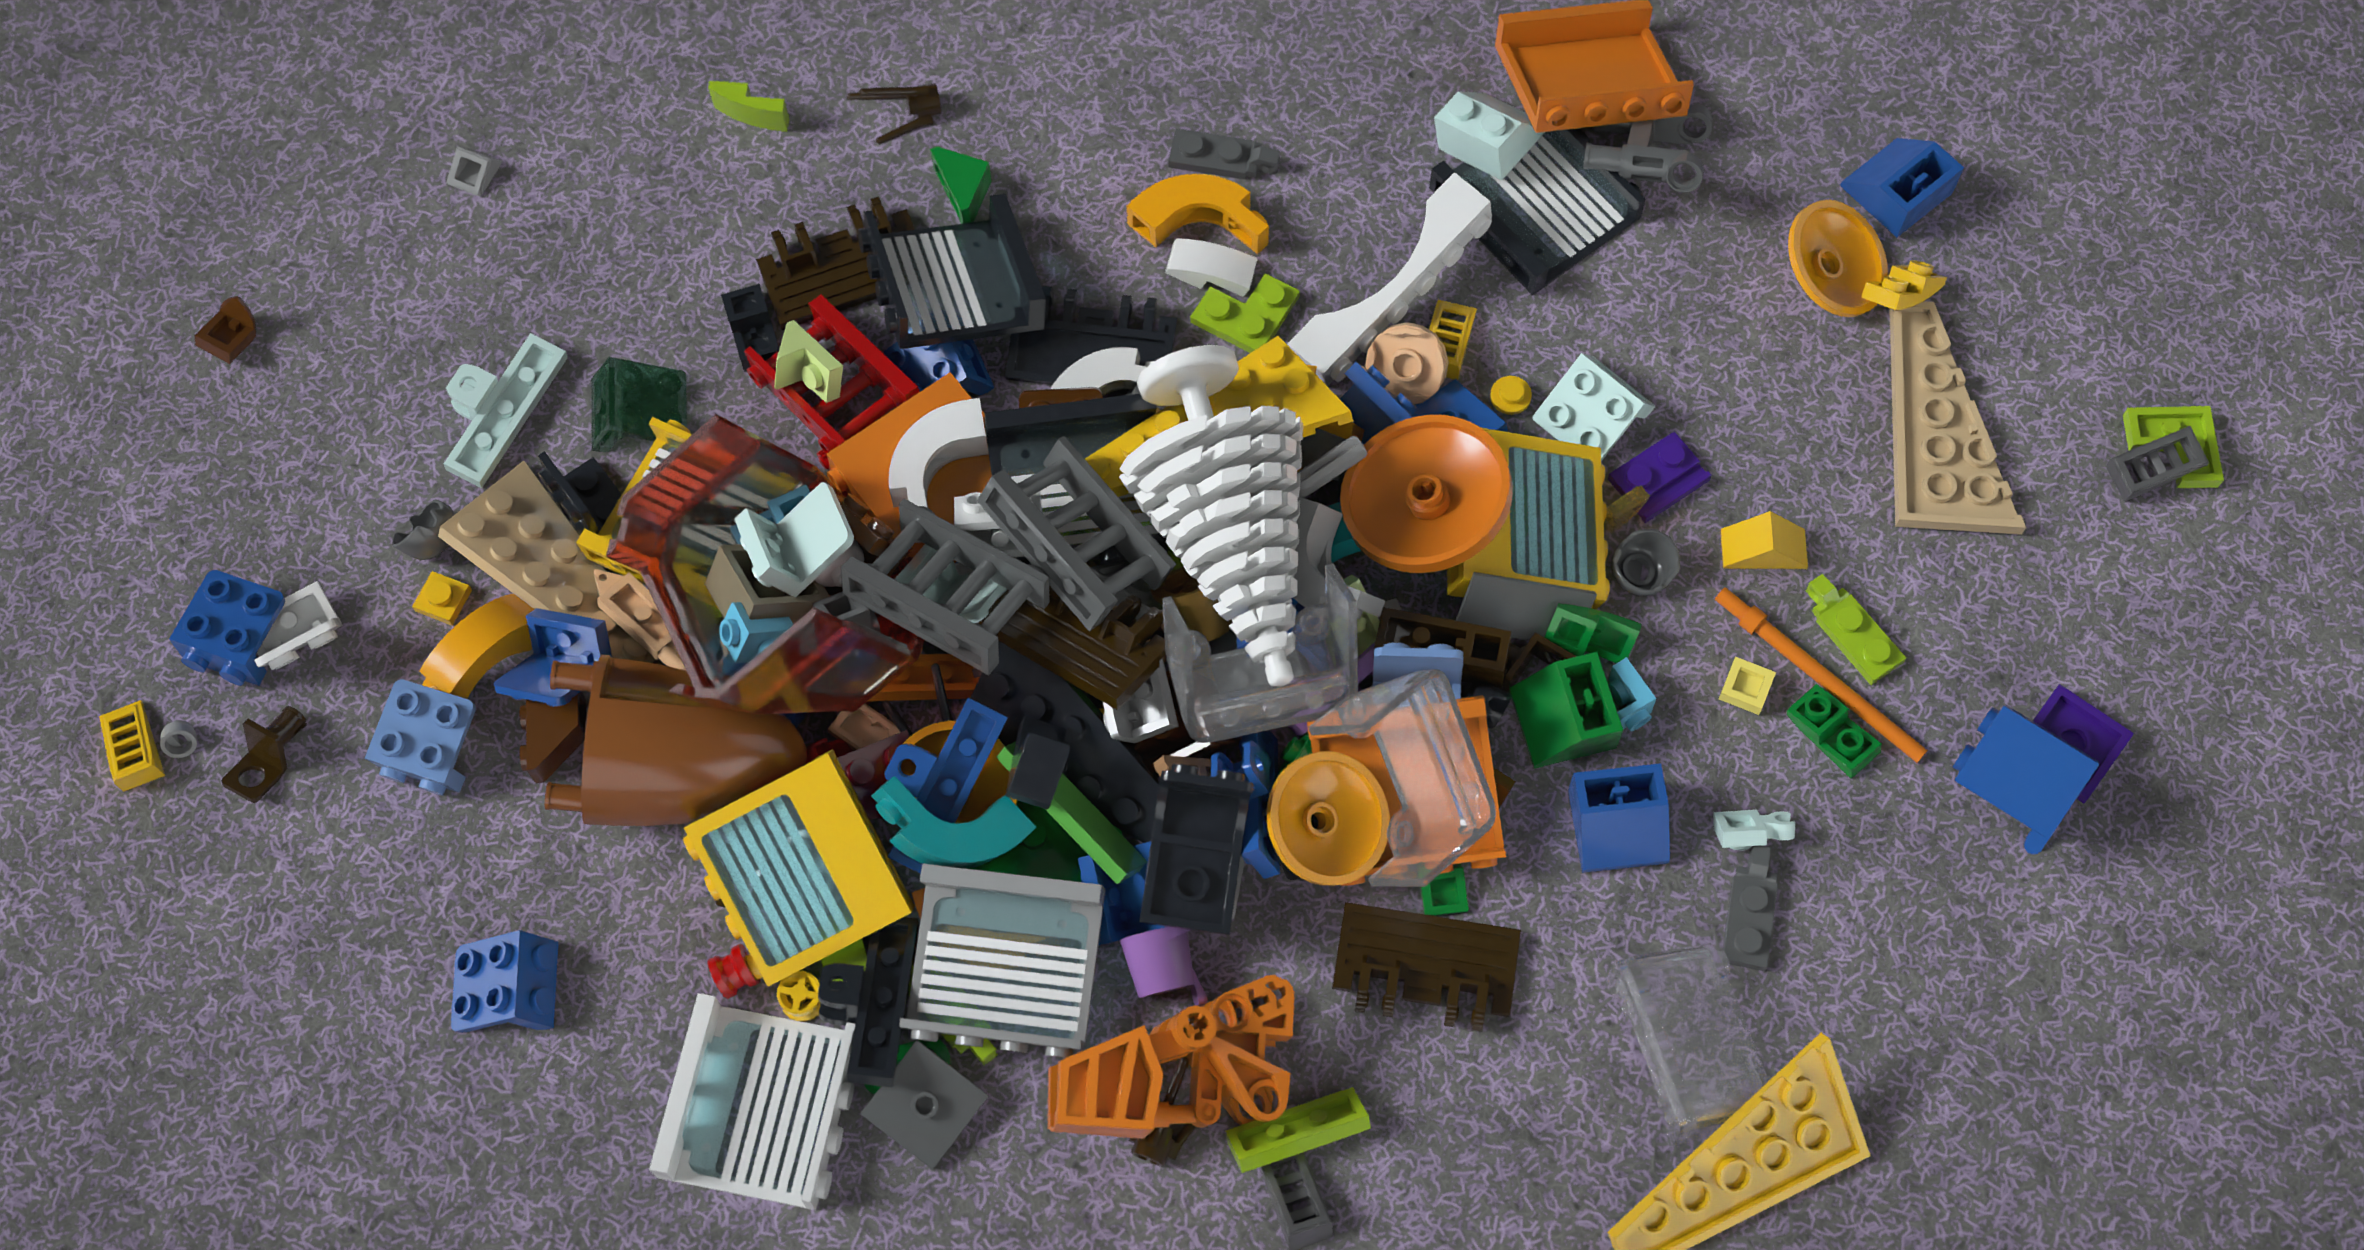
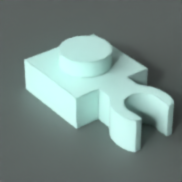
M1757 809L1713 812L1714 831L1722 848L1747 850L1752 846L1767 845V839L1791 840L1795 838V821H1790V812L1780 811L1769 815H1759Z

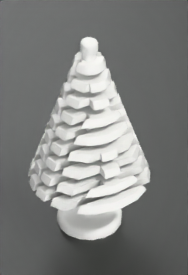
M1221 345L1189 347L1154 361L1140 373L1136 381L1142 398L1151 404L1158 406L1184 404L1188 421L1182 422L1148 439L1134 450L1121 465L1120 470L1123 474L1119 478L1129 493H1133L1141 510L1151 518V523L1162 537L1167 538V545L1176 557L1181 558V563L1188 574L1200 583L1198 587L1204 596L1213 601L1218 599L1219 602L1213 605L1214 609L1226 621L1232 620L1233 623L1229 627L1241 642L1244 640L1250 642L1244 649L1254 662L1265 663V673L1269 684L1274 687L1289 684L1294 678L1291 664L1287 661L1286 656L1295 650L1296 635L1293 632L1287 634V630L1295 625L1296 609L1291 603L1292 598L1297 595L1298 581L1293 576L1297 573L1298 552L1295 549L1299 544L1300 532L1296 523L1300 515V501L1297 502L1300 491V473L1297 474V470L1301 468L1302 464L1300 444L1303 439V423L1301 417L1296 418L1295 412L1286 408L1279 411V407L1261 406L1253 412L1250 411V406L1226 409L1214 417L1208 397L1221 391L1235 378L1239 366L1234 350Z

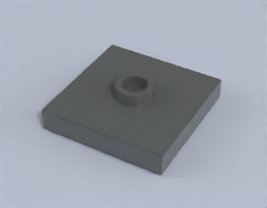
M916 1040L896 1066L893 1087L881 1086L860 1114L933 1170L989 1095Z

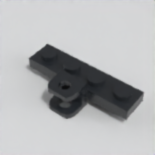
M902 917L871 933L865 972L864 966L842 963L829 964L822 968L818 990V1000L821 1002L819 1017L823 1021L835 1025L846 1026V1022L856 1024L847 1071V1082L893 1087L903 1029L899 1027L900 1018L905 1016L919 928V919Z

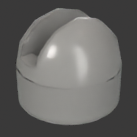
M175 720L165 725L160 735L162 751L173 758H183L192 754L197 746V735L193 726L187 721ZM177 734H182L187 741L182 745L188 744L187 746L179 747L182 745H180Z

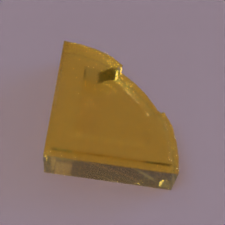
M1641 485L1633 488L1608 506L1604 527L1612 534L1626 524L1645 505L1650 495Z

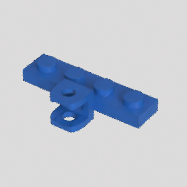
M968 698L939 756L917 745L902 744L897 747L884 775L887 780L895 775L933 816L946 822L955 823L1008 717ZM904 759H910L915 763L916 771L913 775H906L901 770V763ZM893 845L888 858L921 874L923 863L908 857Z
M1254 715L1242 720V739L1239 741L1242 761L1233 764L1222 752L1212 755L1211 777L1217 776V771H1232L1244 774V781L1253 783V791L1249 800L1241 856L1246 864L1252 865L1263 879L1280 874V857L1272 845L1267 822L1262 815V811L1267 809L1271 789L1278 778V739L1258 715Z

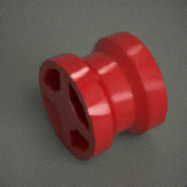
M742 943L732 947L730 954L724 957L714 956L707 962L710 974L717 988L726 999L736 996L738 989L745 985L753 987L761 983V978L757 979L748 966L746 955L750 953Z

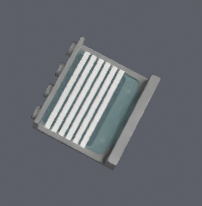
M922 864L920 882L926 886L907 1019L900 1018L899 1027L912 1030L911 1039L938 1042V1036L941 1033L956 1035L955 1044L983 1047V1039L1001 1041L1000 1050L1027 1053L1028 1044L1046 1046L1045 1055L1061 1058L1072 1056L1073 1050L1084 1051L1106 889L1099 884Z

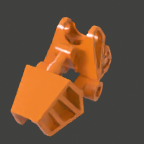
M1274 974L1268 975L1230 990L1203 1006L1187 1007L1172 1018L1154 1027L1149 1035L1145 1025L1059 1061L1058 1064L1048 1068V1129L1052 1132L1144 1139L1154 1128L1169 1127L1170 1124L1192 1123L1195 1127L1199 1128L1212 1125L1220 1117L1221 1104L1234 1121L1240 1125L1255 1120L1268 1122L1277 1119L1287 1107L1291 1073L1265 1061V1046L1276 1047V1041L1287 1042L1293 1036L1295 995L1292 985L1288 980ZM1279 989L1282 998L1277 1000L1273 991ZM1262 998L1265 1004L1253 1009L1251 1000ZM1240 1007L1242 1010V1016L1238 1017V1020L1240 1021V1023L1238 1024L1236 1012L1234 1009ZM1219 1011L1226 1017L1227 1025L1221 1021ZM1187 1057L1191 1066L1189 1105H1169V1102H1159L1163 1071L1160 1065ZM1274 1091L1277 1095L1278 1104L1275 1111L1271 1113ZM1254 1094L1261 1101L1262 1112L1258 1110L1254 1103ZM1239 1104L1254 1118L1253 1120L1247 1119L1241 1114Z

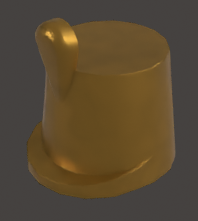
M1184 567L1171 571L1158 589L1155 591L1151 589L1154 600L1162 605H1166L1174 622L1177 654L1182 657L1189 654L1186 642L1203 643L1219 638L1231 629L1229 625L1233 623L1231 619L1226 621L1218 614L1213 605L1219 602L1218 599L1213 601L1204 596L1198 587L1200 583L1197 579L1191 577Z

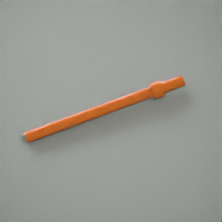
M1726 587L1719 592L1715 601L1740 620L1739 626L1751 635L1754 633L1759 635L1913 761L1918 763L1927 753L1928 749L1767 621L1768 615L1757 606L1753 605L1750 607Z

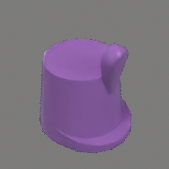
M1165 927L1120 940L1138 998L1155 996L1190 987L1194 1004L1197 1006L1207 1004L1206 993L1192 967L1187 934L1191 930Z

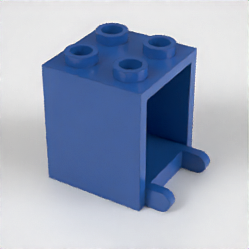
M2005 704L2000 711L1992 707L1977 731L1984 734L1977 747L1974 748L1970 744L1966 745L1952 768L1959 771L1954 781L2031 828L2025 839L2024 848L2030 854H2038L2099 766V761Z

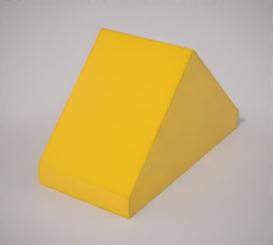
M1771 511L1720 530L1723 569H1808L1805 529Z

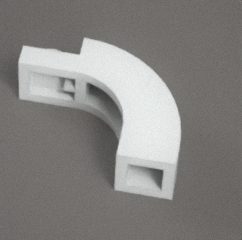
M1137 348L1104 349L1089 354L1073 363L1058 377L1051 389L1097 387L1102 391L1103 396L1121 389L1134 390L1140 373L1153 361H1148L1145 363V366H1140V355Z
M980 398L953 402L932 410L906 431L894 451L889 468V490L893 508L899 507V503L904 498L918 506L928 508V487L939 469L957 459L988 454Z

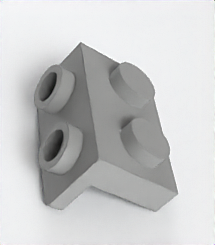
M1163 659L1159 661L1160 667L1118 710L1103 702L1105 709L1103 715L1104 724L1113 739L1137 743L1178 727Z

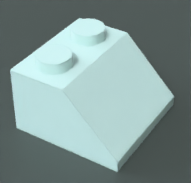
M1457 92L1434 117L1439 149L1500 180L1505 178L1545 133H1535L1525 112L1486 93Z

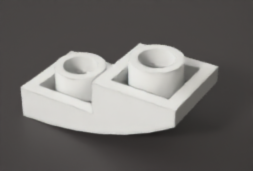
M1176 238L1173 242L1165 273L1199 289L1208 281L1244 297L1250 289L1258 258L1215 243Z

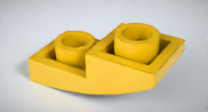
M1910 260L1909 265L1892 266L1889 276H1885L1883 281L1866 282L1862 298L1893 310H1902L1913 307L1930 298L1945 285L1947 277L1934 273V266L1931 264Z

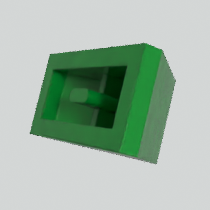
M938 146L931 148L933 169L961 224L974 222L992 182L989 162Z

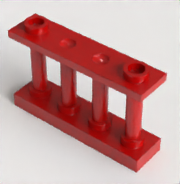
M819 295L808 303L815 320L811 322L812 327L806 332L817 342L821 340L826 342L830 339L836 348L830 354L842 365L845 362L849 365L854 362L859 367V373L841 386L840 398L828 403L822 400L814 407H811L801 397L802 394L809 390L802 380L780 389L774 388L778 352L766 361L751 346L744 350L751 366L747 369V372L753 382L760 389L766 386L819 439L818 444L827 455V453L920 391L911 379L823 295ZM878 385L883 390L884 396L838 431L824 420L868 386L874 388Z

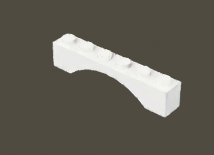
M1454 172L1427 200L1425 222L1420 240L1409 261L1397 276L1379 292L1356 305L1336 312L1315 315L1287 345L1306 365L1317 366L1316 375L1327 386L1334 380L1336 382L1343 380L1346 377L1344 373L1353 365L1352 362L1362 352H1368L1376 337L1390 323L1396 324L1404 317L1409 308L1408 304L1418 294L1423 296L1432 288L1436 281V275L1445 266L1451 267L1460 259L1464 252L1463 247L1473 237L1478 239L1488 230L1492 222L1491 201Z

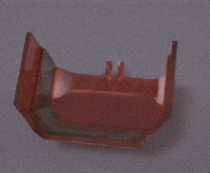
M717 414L621 497L617 515L622 517L617 540L610 539L605 557L640 571L694 686L690 687L678 683L668 692L707 707L752 714L828 711L854 713L918 660L924 639L876 612L874 613L879 622V632L855 621H844L814 607L750 662H734L727 646L722 643L720 638V624L724 617L705 585L719 546L736 545L729 528L736 525L734 519L745 508L757 514L769 510L768 501L805 484L811 492L820 483L824 482L833 487L835 494L843 498L845 496L817 466ZM914 557L904 558L891 575V578L895 580Z

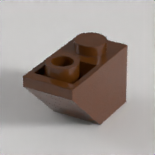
M582 691L575 695L569 703L562 706H548L546 703L526 699V705L520 706V724L522 730L526 731V745L520 746V764L522 770L527 771L535 783H544L584 742L586 698Z

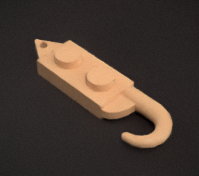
M598 569L594 570V578L599 593L597 598L598 607L656 660L660 659L669 667L715 678L716 666L725 657L724 652L719 646L714 645L711 648L716 660L714 666L705 671L697 670L683 658L688 652L692 640V633L686 623L630 573L622 576Z

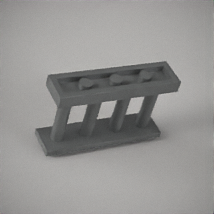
M1063 436L1057 440L1043 462L1046 468L1018 484L1005 470H1002L990 478L977 502L1032 565L1038 567L1045 575L1049 576L1051 588L1083 625L1091 631L1102 624L1118 600L1114 594L1140 578H1143L1151 589L1155 591L1162 585L1176 566V563L1088 464L1082 454ZM1058 481L1074 500L1044 516L1029 497ZM1086 513L1102 532L1073 549L1057 529ZM1114 545L1130 564L1101 581L1085 562Z
M904 498L899 503L900 529L902 532L873 564H865L853 556L841 567L843 594L989 675L999 664V647L996 634L1025 600L1043 609L1048 606L1049 576L1045 575L1038 567L1031 564L1026 565L936 516L929 508L918 506ZM917 540L937 550L909 584H901L887 576L889 571ZM953 560L973 570L971 575L945 604H938L923 596L925 591ZM989 580L1010 590L982 624H974L959 616Z

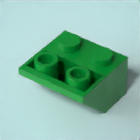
M1597 652L1556 661L1510 687L1509 693L1512 694L1511 699L1534 769L1617 749L1623 733V727Z

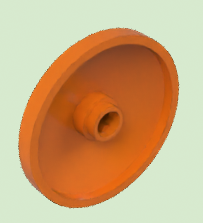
M1448 415L1412 417L1399 421L1378 432L1364 444L1367 451L1366 457L1347 469L1342 482L1340 494L1341 511L1354 542L1369 558L1380 565L1408 573H1428L1445 570L1475 556L1500 531L1508 516L1513 496L1511 472L1505 455L1495 439L1476 424Z

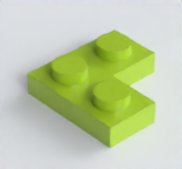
M1265 273L1247 302L1243 303L1210 286L1191 314L1190 323L1251 353L1273 339L1299 299L1300 290Z
M2211 406L2135 407L2126 409L2123 414L2129 451L2191 426L2209 464L2175 479L2176 487L2219 488L2224 478ZM2180 441L2173 444L2182 463L2190 462Z

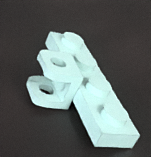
M530 333L499 381L497 376L477 366L463 364L459 367L447 385L446 390L452 398L451 403L454 410L463 417L472 420V422L444 462L446 471L483 488L568 357L565 350Z

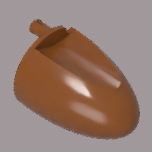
M601 655L598 661H594L593 665L566 663L556 660L552 663L550 689L589 691L590 701L584 740L581 786L548 782L545 792V810L582 812L583 823L588 825L656 826L691 823L806 764L807 749L800 732L790 719L761 698L737 686L687 670L642 661L611 658L610 655Z

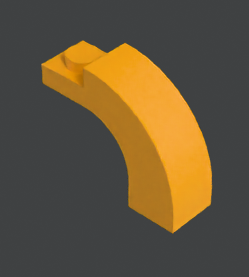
M1208 174L1173 176L1146 188L1126 205L1127 224L1156 248L1175 230L1195 222H1208L1225 228L1257 255L1269 242V225L1259 212L1255 210L1250 211V191L1222 177Z
M508 594L496 598L470 613L444 636L425 660L419 670L426 677L422 685L468 699L478 681L494 665L511 655L528 652L532 649L526 615L534 609L515 594Z

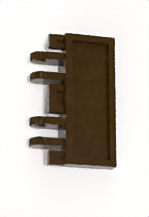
M879 196L870 199V208L879 225L877 227L880 234L915 230L907 209L891 214L896 228L892 230ZM854 204L846 208L858 239V229L864 228L861 213ZM803 222L794 224V231L803 251L789 255L784 235L781 234L780 230L771 232L783 267L777 268L772 254L756 259L781 330H785L787 322L792 320L798 325L814 320L808 303L819 295H823L838 311L877 299L875 289L877 279H870L867 269L868 252H861L859 240L853 243L848 229L816 239L820 254L816 255ZM919 245L930 279L933 280V273L923 248ZM906 246L917 280L921 284L923 281L910 246ZM894 248L906 286L909 288L911 285L898 248Z
M1050 585L1049 604L1045 609L1025 600L996 634L998 641L1116 710L1160 667L1159 661L1171 649V642L1157 634L1143 646L1154 635V632L1160 628L1164 619L1163 611L1156 607H1151L1131 628L1128 627L1132 620L1138 616L1142 607L1140 598L1132 594L1131 596L1129 595L1114 610L1112 609L1102 624L1089 631ZM1007 589L988 610V615L979 621L978 624H982L1010 590Z
M1345 902L1332 989L1351 992L1353 974L1360 975L1355 1012L1365 1013L1370 996L1368 992L1370 977L1387 979L1386 994L1383 995L1381 1007L1383 1011L1382 1016L1393 1017L1398 981L1404 982L1402 1000L1440 1006L1442 988L1448 989L1444 1026L1454 1027L1455 1022L1458 1020L1459 991L1476 994V999L1471 1015L1472 1030L1482 1032L1487 996H1493L1491 1015L1510 1018L1521 930Z

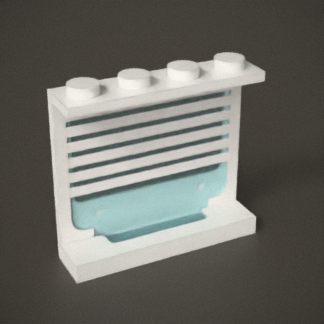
M698 993L649 1170L659 1179L816 1210L819 1198L826 1199L831 1186L832 1172L826 1171L830 1153L837 1155L842 1142L843 1127L837 1126L841 1109L849 1110L853 1098L854 1083L847 1082V1071L856 1024L846 1022L845 1030L734 1009L721 1006L715 996Z

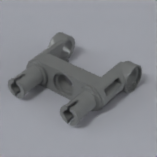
M1695 104L1689 105L1687 116L1594 126V132L1628 134L1629 139L1627 144H1623V148L1587 143L1584 169L1619 172V176H1623V179L1668 183L1672 189L1681 193L1694 191L1700 186L1704 174V165L1700 158L1685 150L1651 147L1652 141L1686 145L1705 141L1710 136L1713 128V115L1705 106ZM1690 117H1698L1705 122L1706 128L1700 132H1690L1684 126V122ZM1688 164L1696 170L1697 174L1691 179L1684 180L1676 176L1674 169L1678 165Z

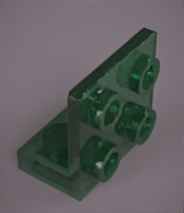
M608 357L591 378L592 451L609 452L616 442L622 440L624 436L654 442L656 436L648 424L652 417L666 423L669 420H675L687 427L686 373L684 371Z

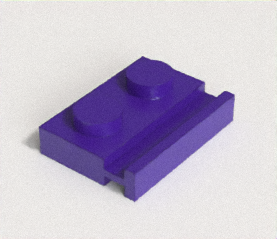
M1674 431L1609 473L1608 481L1629 506L1636 511L1641 520L1647 523L1709 482L1712 475L1700 466L1699 459Z

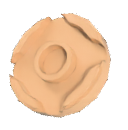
M1406 322L1392 325L1376 337L1368 349L1365 367L1368 370L1371 365H1374L1390 381L1386 388L1395 397L1401 392L1413 404H1419L1429 399L1439 390L1446 379L1449 362L1445 346L1434 332L1423 325Z

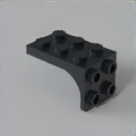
M1172 764L1170 771H1162L1159 780L1139 923L1230 935L1249 800L1253 791V783L1245 782L1244 774L1232 771H1217V776L1215 777L1199 775L1198 767L1183 764Z

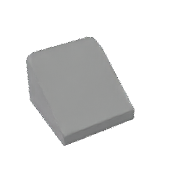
M457 146L446 184L481 197L503 161L471 148Z

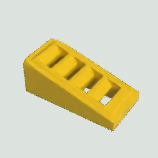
M1438 299L1429 330L1440 338L1459 342L1458 345L1442 342L1447 352L1455 353V357L1447 355L1449 364L1446 378L1458 380L1477 308ZM1443 311L1466 316L1465 322L1442 317ZM1439 325L1461 329L1462 333L1439 329Z
M141 700L99 716L109 768L116 786L125 792L165 776L147 714ZM134 714V722L114 729L113 722ZM134 730L138 731V734L117 741V737ZM140 743L141 747L121 754L120 750ZM143 756L142 761L125 767V762Z

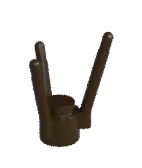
M936 83L915 87L861 88L859 92L847 94L848 100L906 99L909 115L917 114V119L876 139L878 144L895 139L919 127L933 125L932 116L941 114V103Z
M1187 1057L1181 1058L1163 1102H1169V1105L1174 1104L1189 1065ZM1186 1123L1174 1140L1171 1139L1174 1133L1173 1129L1169 1127L1154 1128L1144 1139H1129L1130 1142L1134 1143L1130 1153L1145 1161L1149 1158L1150 1163L1164 1167L1167 1158L1176 1160L1181 1146L1196 1127L1192 1123Z

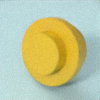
M1504 376L1498 379L1493 384L1490 393L1493 406L1501 413L1507 415H1516L1525 411L1530 405L1532 391L1528 383L1517 376Z

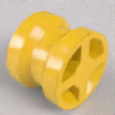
M798 971L782 979L779 983L777 999L783 1012L791 1020L808 1022L819 1015L821 1002L818 1000V990L820 983L813 974L806 971ZM807 999H811V1001H807L805 1004H802V1007H800L802 1002H804Z

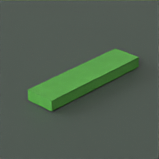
M1016 742L1005 746L997 756L998 761L1009 772ZM1062 773L1048 810H1045L1116 884H1120L1138 873L1147 863V860Z

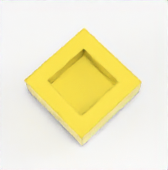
M1735 656L1719 700L1759 715L1776 672Z

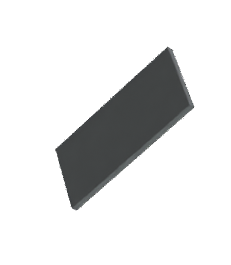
M1474 572L1455 621L1512 631L1511 638L1530 640L1535 632L1543 637L1545 636L1558 603L1592 608L1597 594L1595 591Z

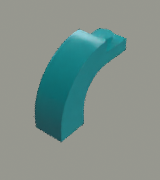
M895 775L872 795V798L877 802L876 809L887 822L891 824L897 823L901 828L889 841L905 855L923 864L964 869L984 865L1017 846L1036 828L1013 801L1005 795L989 806L976 820L968 823H950L933 816Z

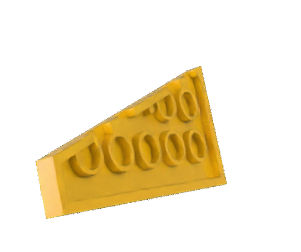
M1276 336L1237 361L1239 370L1233 381L1221 391L1208 397L1214 417L1226 409L1250 406L1251 412L1261 406L1279 407V411L1284 408L1296 413V418L1301 417L1303 437L1316 434L1315 428L1336 421L1338 426L1353 422L1351 410L1279 336ZM1184 404L1166 406L1085 458L1117 497L1130 494L1119 478L1123 474L1120 467L1126 457L1148 439L1182 422L1188 421Z
M1822 1032L1819 1033L1608 1231L1614 1250H1687L1870 1157V1152L1830 1038Z

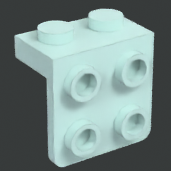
M824 482L814 488L778 524L748 508H745L734 519L741 534L740 543L748 552L753 564L752 573L755 578L764 586H774L793 597L798 596L852 545L854 535L833 487Z

